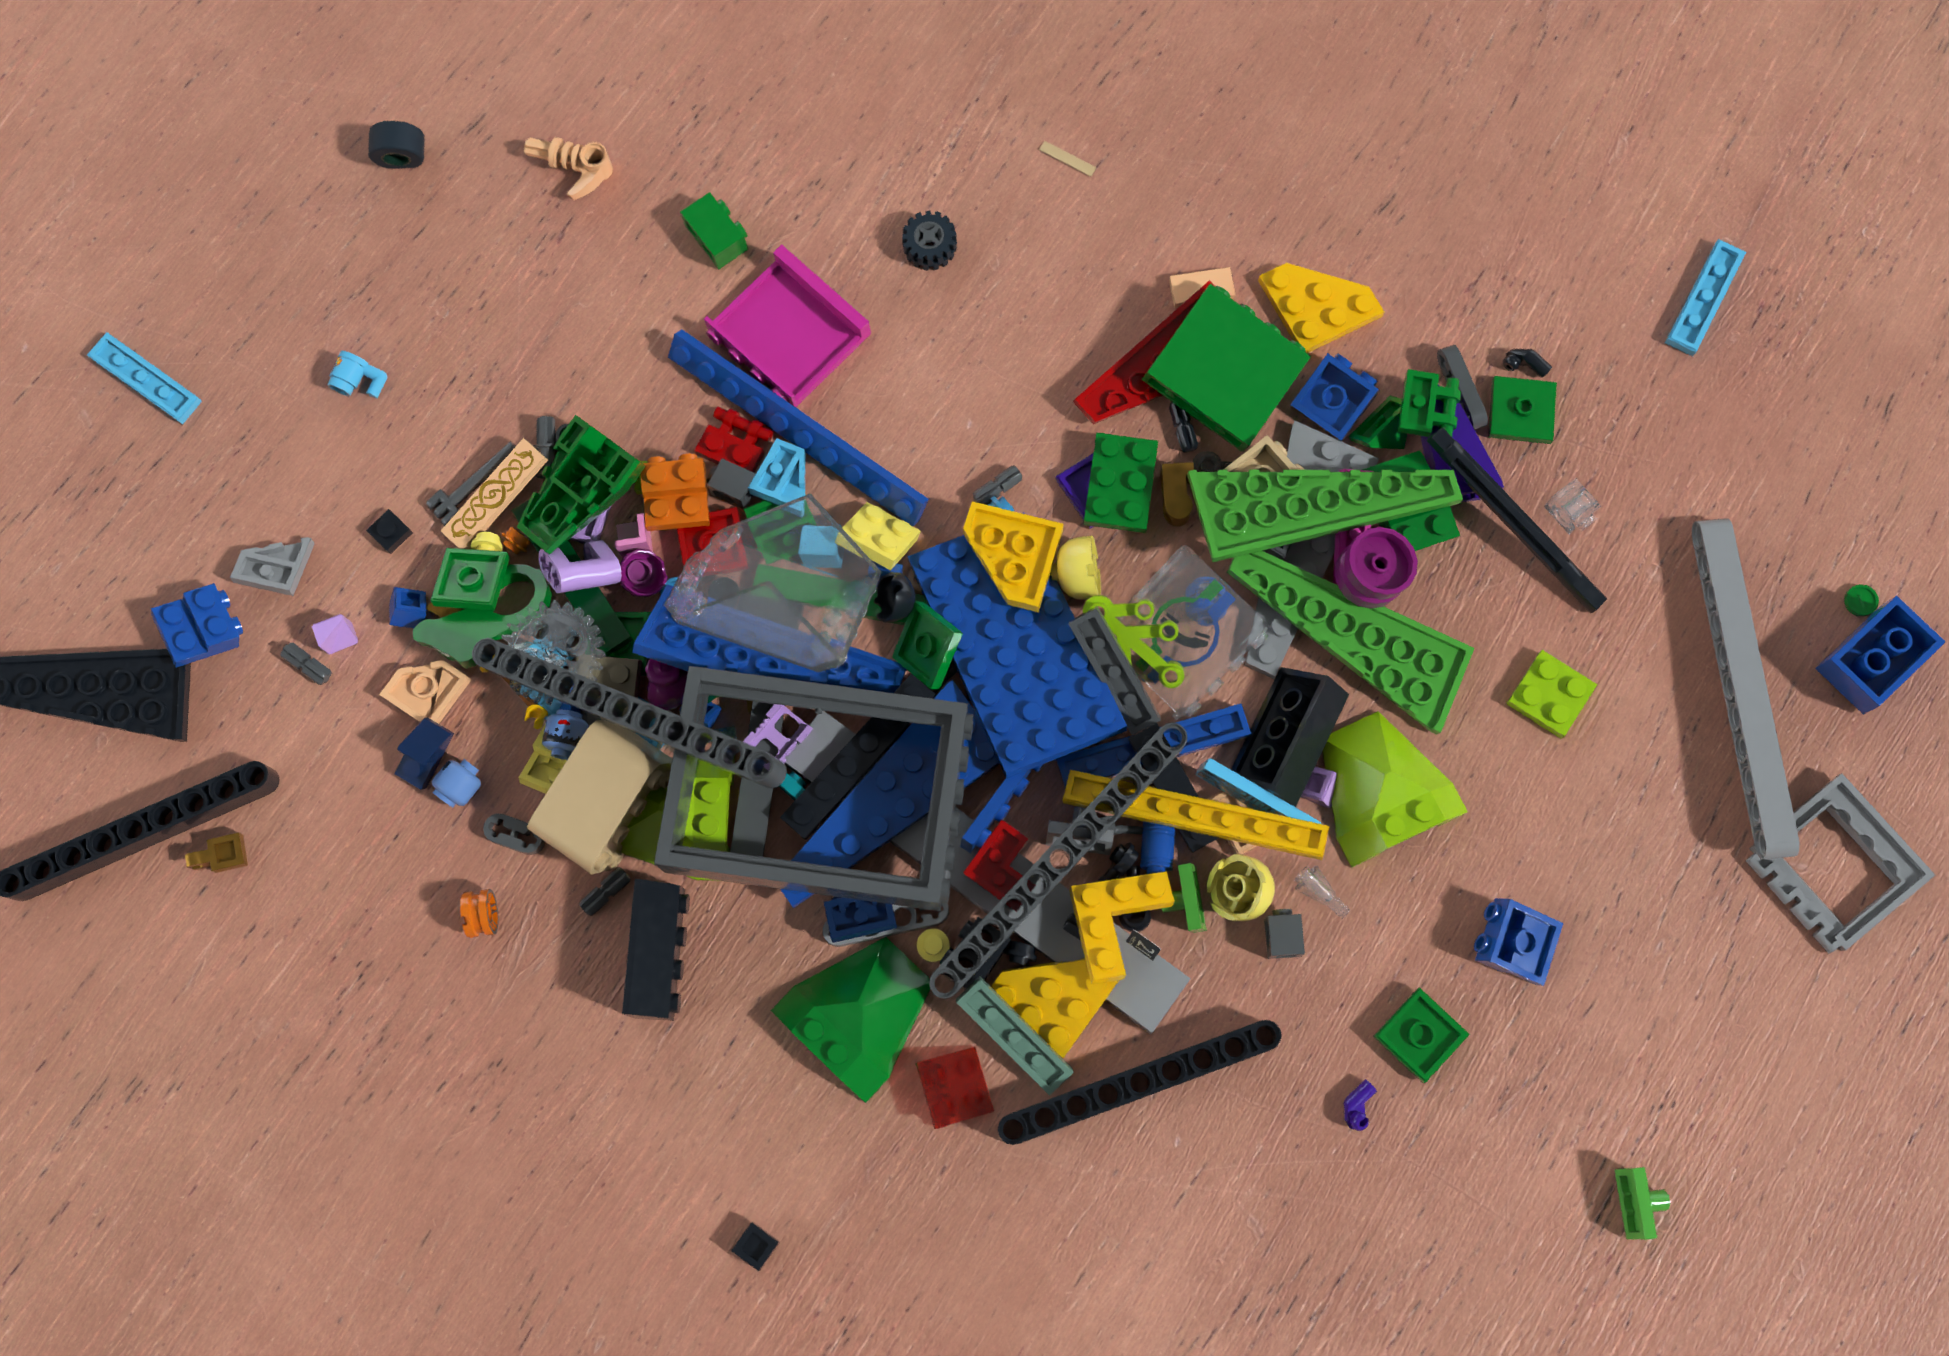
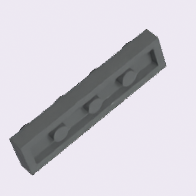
M1097 606L1069 621L1070 628L1101 682L1107 683L1131 735L1159 722L1161 717L1099 607Z

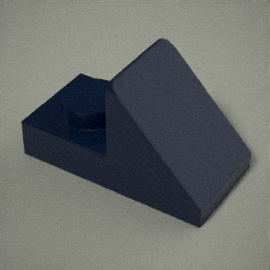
M424 718L398 746L397 750L404 755L395 771V775L420 790L426 789L454 733L432 719Z

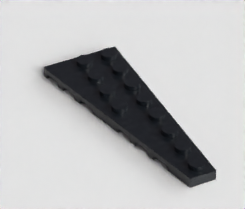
M167 649L0 657V706L178 742H187L191 663L176 668Z

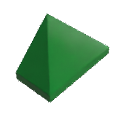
M1390 395L1348 436L1352 442L1370 448L1404 449L1407 434L1398 432L1402 399Z

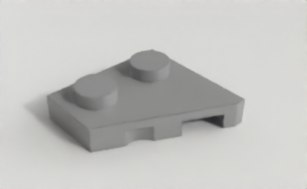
M305 537L301 538L300 543L284 546L280 542L270 544L265 548L254 547L241 550L230 578L237 584L294 596L315 543L311 538Z

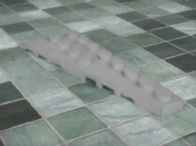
M1294 421L1292 425L1287 457L1294 465L1296 463L1301 465L1304 470H1330V472H1339L1340 469L1362 470L1376 465L1379 458L1300 422ZM1336 533L1292 543L1283 561L1322 578L1335 552ZM1259 597L1245 666L1274 679L1298 628Z

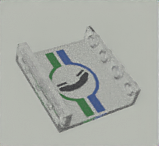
M1183 545L1128 602L1137 603L1141 599L1150 600L1154 604L1152 617L1147 620H1141L1136 615L1116 617L1125 626L1162 624L1167 620L1174 621L1178 625V636L1173 641H1164L1161 637L1140 638L1166 662L1173 660L1183 666L1185 676L1183 682L1178 687L1167 688L1163 686L1158 677L1159 673L1131 649V662L1135 673L1175 712L1172 716L1176 720L1182 719L1184 716L1188 719L1191 718L1201 708L1202 705L1199 701L1204 695L1208 693L1212 696L1224 684L1221 678L1229 670L1234 673L1246 661L1243 655L1251 647L1256 650L1269 637L1266 631L1271 627L1189 546ZM1142 604L1138 607L1139 612L1143 615H1147L1151 611L1147 604ZM1168 625L1163 628V633L1166 636H1172L1175 633V629ZM1168 671L1165 674L1169 681H1174L1178 677L1175 671Z

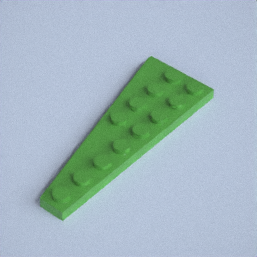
M1197 470L1188 471L1187 475L1212 562L1460 504L1463 500L1454 470H1416L1415 472H1392V470H1381V472H1360V470H1350V472H1330V470H1283V472H1260V470L1228 472V470H1218L1217 472H1197Z
M1264 551L1233 557L1227 570L1230 576L1430 732L1436 735L1441 733L1475 648L1386 607L1369 609L1357 606L1346 599L1338 585Z

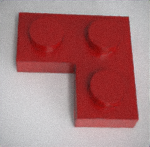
M1001 820L963 874L998 900H1001L1023 877L1022 874L1010 865L1029 839ZM1030 880L1027 881V887L1032 892L1036 885ZM1016 900L1008 901L1005 904L1016 913L1022 906Z

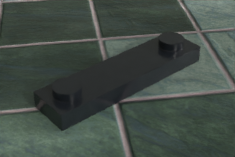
M1158 723L1128 738L1136 754L1160 729ZM1163 734V742L1165 743V745L1170 747L1167 739ZM1143 756L1140 759L1146 771L1151 772L1157 769L1155 758ZM1177 757L1152 782L1157 789L1198 797ZM1178 829L1192 853L1219 838Z

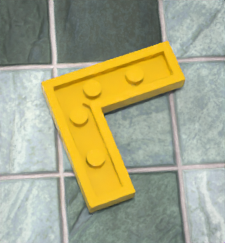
M1167 871L1070 887V897L1091 985L1123 980L1125 978L1126 972L1112 916L1172 907L1175 901Z

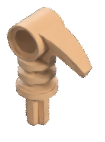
M555 137L552 142L529 138L524 144V153L527 156L548 160L549 166L552 168H558L562 164L564 169H570L572 166L573 171L582 173L581 178L567 193L572 200L581 198L595 190L602 181L610 177L613 171L607 151L599 143H589L584 147L581 144H577L574 147L572 142L564 144L562 138ZM595 160H601L598 164H592Z

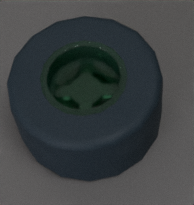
M382 121L375 123L369 130L368 156L373 163L388 169L417 168L423 164L424 134L421 129L406 122Z

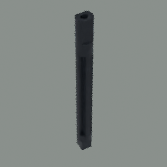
M1443 427L1436 430L1426 440L1451 469L1589 613L1595 612L1607 600V597Z

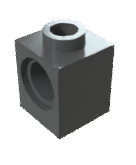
M721 459L718 466H713L707 477V486L712 496L744 510L753 496L749 493L748 487L754 479L755 473L725 459Z
M1292 909L1273 910L1272 915L1264 919L1267 959L1298 958L1303 956L1305 949L1302 914H1292Z

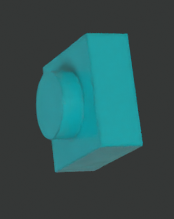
M792 771L789 775L786 773L785 780L778 787L795 801L805 790L806 783Z

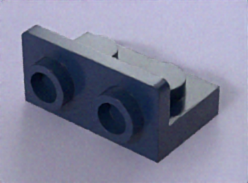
M835 896L830 901L824 902L832 943L897 928L892 904Z

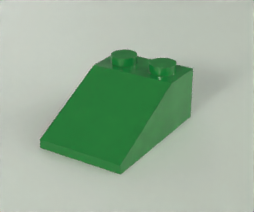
M1421 450L1362 470L1381 472V470L1415 472L1416 470L1431 469ZM1450 506L1378 523L1379 527L1393 529L1406 537L1415 551L1460 536Z

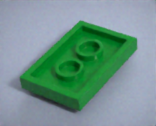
M1096 432L1083 525L1146 533L1158 448L1157 440Z

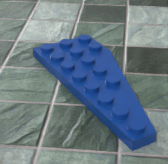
M670 585L665 587L636 638L632 653L688 671L689 666L887 693H894L900 687L907 670L896 661Z

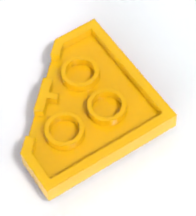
M1284 263L1259 275L1258 282L1292 340L1300 343L1305 348L1307 354L1383 317L1384 314L1383 308L1369 286L1289 263Z
M972 501L963 527L965 538L1007 605L1039 612L1064 524Z
M1082 958L1081 960L1053 962L1033 967L1005 969L991 987L1059 1056L1064 1058L1119 980L1091 985L1086 960Z

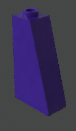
M1436 400L1434 412H1443L1444 403L1441 400ZM1460 403L1456 404L1455 416L1458 420L1457 427L1453 430L1452 438L1503 489V481ZM1432 426V432L1430 436L1440 428H1438L1437 426ZM1421 436L1425 460L1430 469L1452 470L1426 441L1429 437ZM1455 473L1463 498L1462 502L1481 500Z

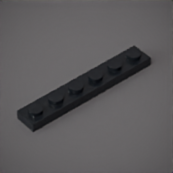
M912 673L894 692V694L931 699L936 697V694ZM871 717L780 818L806 841L912 723Z

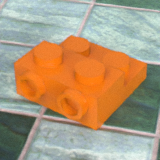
M687 453L680 455L679 460L666 461L664 457L655 456L649 458L647 463H643L646 466L641 472V489L644 497L645 527L647 531L710 525L706 467L703 458H697V455Z

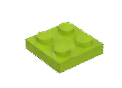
M1541 650L1506 704L1562 739L1598 684L1544 650Z

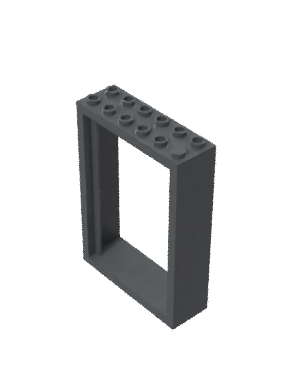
M689 666L680 716L703 726L709 695L815 709L817 714H822L823 710L941 726L920 877L912 878L683 846L698 759L674 749L654 862L658 868L664 873L936 911H941L942 903L948 904L951 884L950 879H945L946 870H953L955 846L950 845L951 837L957 838L960 822V812H955V805H962L964 779H959L960 772H967L969 747L964 746L965 740L971 741L974 722L973 714L968 713V703ZM684 728L679 731L677 740L682 737Z

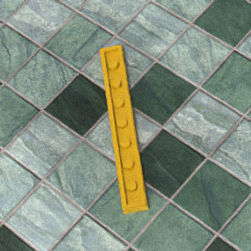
M1070 770L1063 803L1087 808L1113 779ZM1120 781L1118 782V790L1121 794L1130 796L1135 793V785L1130 782ZM1147 787L1122 814L1123 817L1319 860L1323 859L1329 831L1328 825L1153 787ZM1102 803L1095 807L1096 811L1113 814V810L1108 804Z

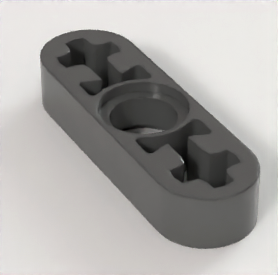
M1451 345L1437 351V360L1446 382L1448 378L1459 379L1458 390L1461 391L1459 403L1474 430L1486 426L1488 418L1485 407L1458 347Z

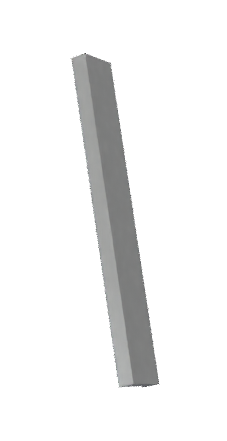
M822 711V714H817L809 725L813 728L812 732L802 744L798 743L792 753L785 758L787 759L785 765L809 783L814 781L856 735L825 711ZM854 788L846 795V797L839 803V805L847 798V796L854 790ZM955 807V812H960L959 830L957 838L951 837L950 845L955 846L953 870H946L945 879H950V887L988 914L1000 900L963 874L981 848L976 846L970 854L960 847L963 835L974 820ZM928 815L889 841L920 865L922 863ZM1018 854L1010 866L1024 875L1034 864L1021 854ZM1032 876L1028 879L1036 885L1032 893L1038 894L1045 890L1046 883L1040 876ZM1059 883L1013 933L1027 944L1036 947L1038 952L1052 962H1067L1085 958L1081 941L1063 929L1066 919L1071 913H1074L1069 889ZM1005 905L1004 912L1010 918H1018L1023 913V906L1016 913ZM1114 923L1126 976L1123 980H1119L1105 1001L1149 1034H1152L1191 978L1158 954L1152 961L1127 943L1126 940L1130 934Z

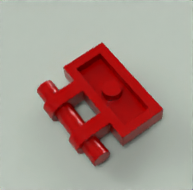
M718 406L713 413V418L722 421V425L718 429L708 424L694 450L696 455L715 464H719L721 459H725L754 473L765 454L762 448L756 446L758 439L770 442L773 431L765 428L764 424L757 420L750 421L739 416V412L731 408L727 411ZM734 427L747 433L744 440L731 435Z

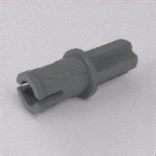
M540 416L537 419V436L534 447L548 459L547 463L535 475V477L540 479L546 478L541 474L545 466L551 467L556 452L553 449L555 446V419L550 416Z

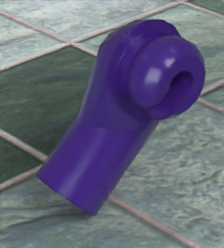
M1366 1079L1344 1100L1345 1121L1351 1129L1356 1131H1362L1367 1128L1369 1119L1366 1117L1365 1103L1377 1092L1375 1087Z

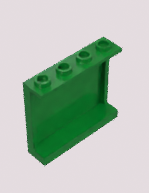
M1209 284L1141 380L1242 452L1254 440L1311 356L1306 353L1305 348L1300 343L1293 340L1289 341L1282 336L1280 330L1275 325L1269 322L1264 323L1257 318L1255 312L1250 307L1244 304L1239 305L1231 299L1230 294L1224 288Z

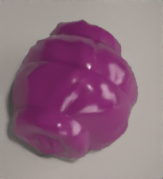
M650 659L645 668L649 679L647 685L648 703L666 711L676 709L683 703L688 671Z

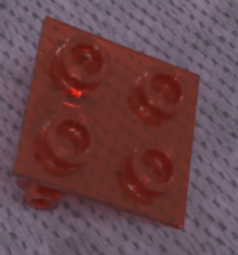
M976 1047L915 1063L934 1129L994 1112Z

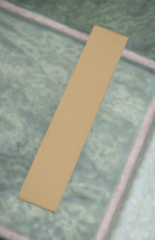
M1046 141L1043 142L1039 149L1090 177L1096 169L1095 166Z

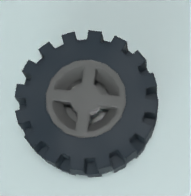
M931 210L925 211L926 215H922L919 212L915 214L916 219L911 217L908 220V226L904 225L902 234L904 253L909 262L913 261L915 267L919 268L922 265L923 270L929 271V267L933 266L934 270H938L939 265L946 266L948 259L952 260L954 252H956L957 237L953 223H950L946 215L942 218L940 212L936 211L934 215H931Z

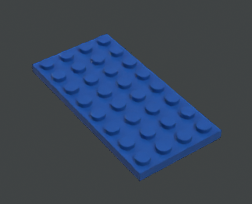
M964 535L908 556V563L927 605L963 633L952 660L1006 779L1127 731L1125 720L1107 683H1103L1099 679L1068 624L1075 617L1057 580H1052L1051 572L1039 612H1034L1007 605Z

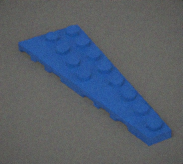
M951 680L934 699L968 703V713L973 714L971 741L965 740L964 746L969 747L967 772H960L959 779H964L965 789L998 766L999 762L976 711L955 682ZM912 723L791 861L851 869L928 815L941 726ZM780 889L793 908L814 895L813 893Z

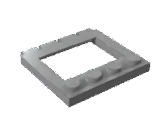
M1842 773L1833 778L1793 812L1797 832L1826 809L1892 881L1893 886L1844 926L1784 858L1760 859L1756 853L1755 845H1753L1749 849L1754 854L1746 860L1761 879L1770 873L1773 874L1774 877L1766 884L1784 904L1789 903L1792 899L1797 901L1789 910L1807 930L1812 929L1816 925L1820 927L1812 936L1828 954L1837 948L1841 951L1847 950L1935 876L1932 870Z

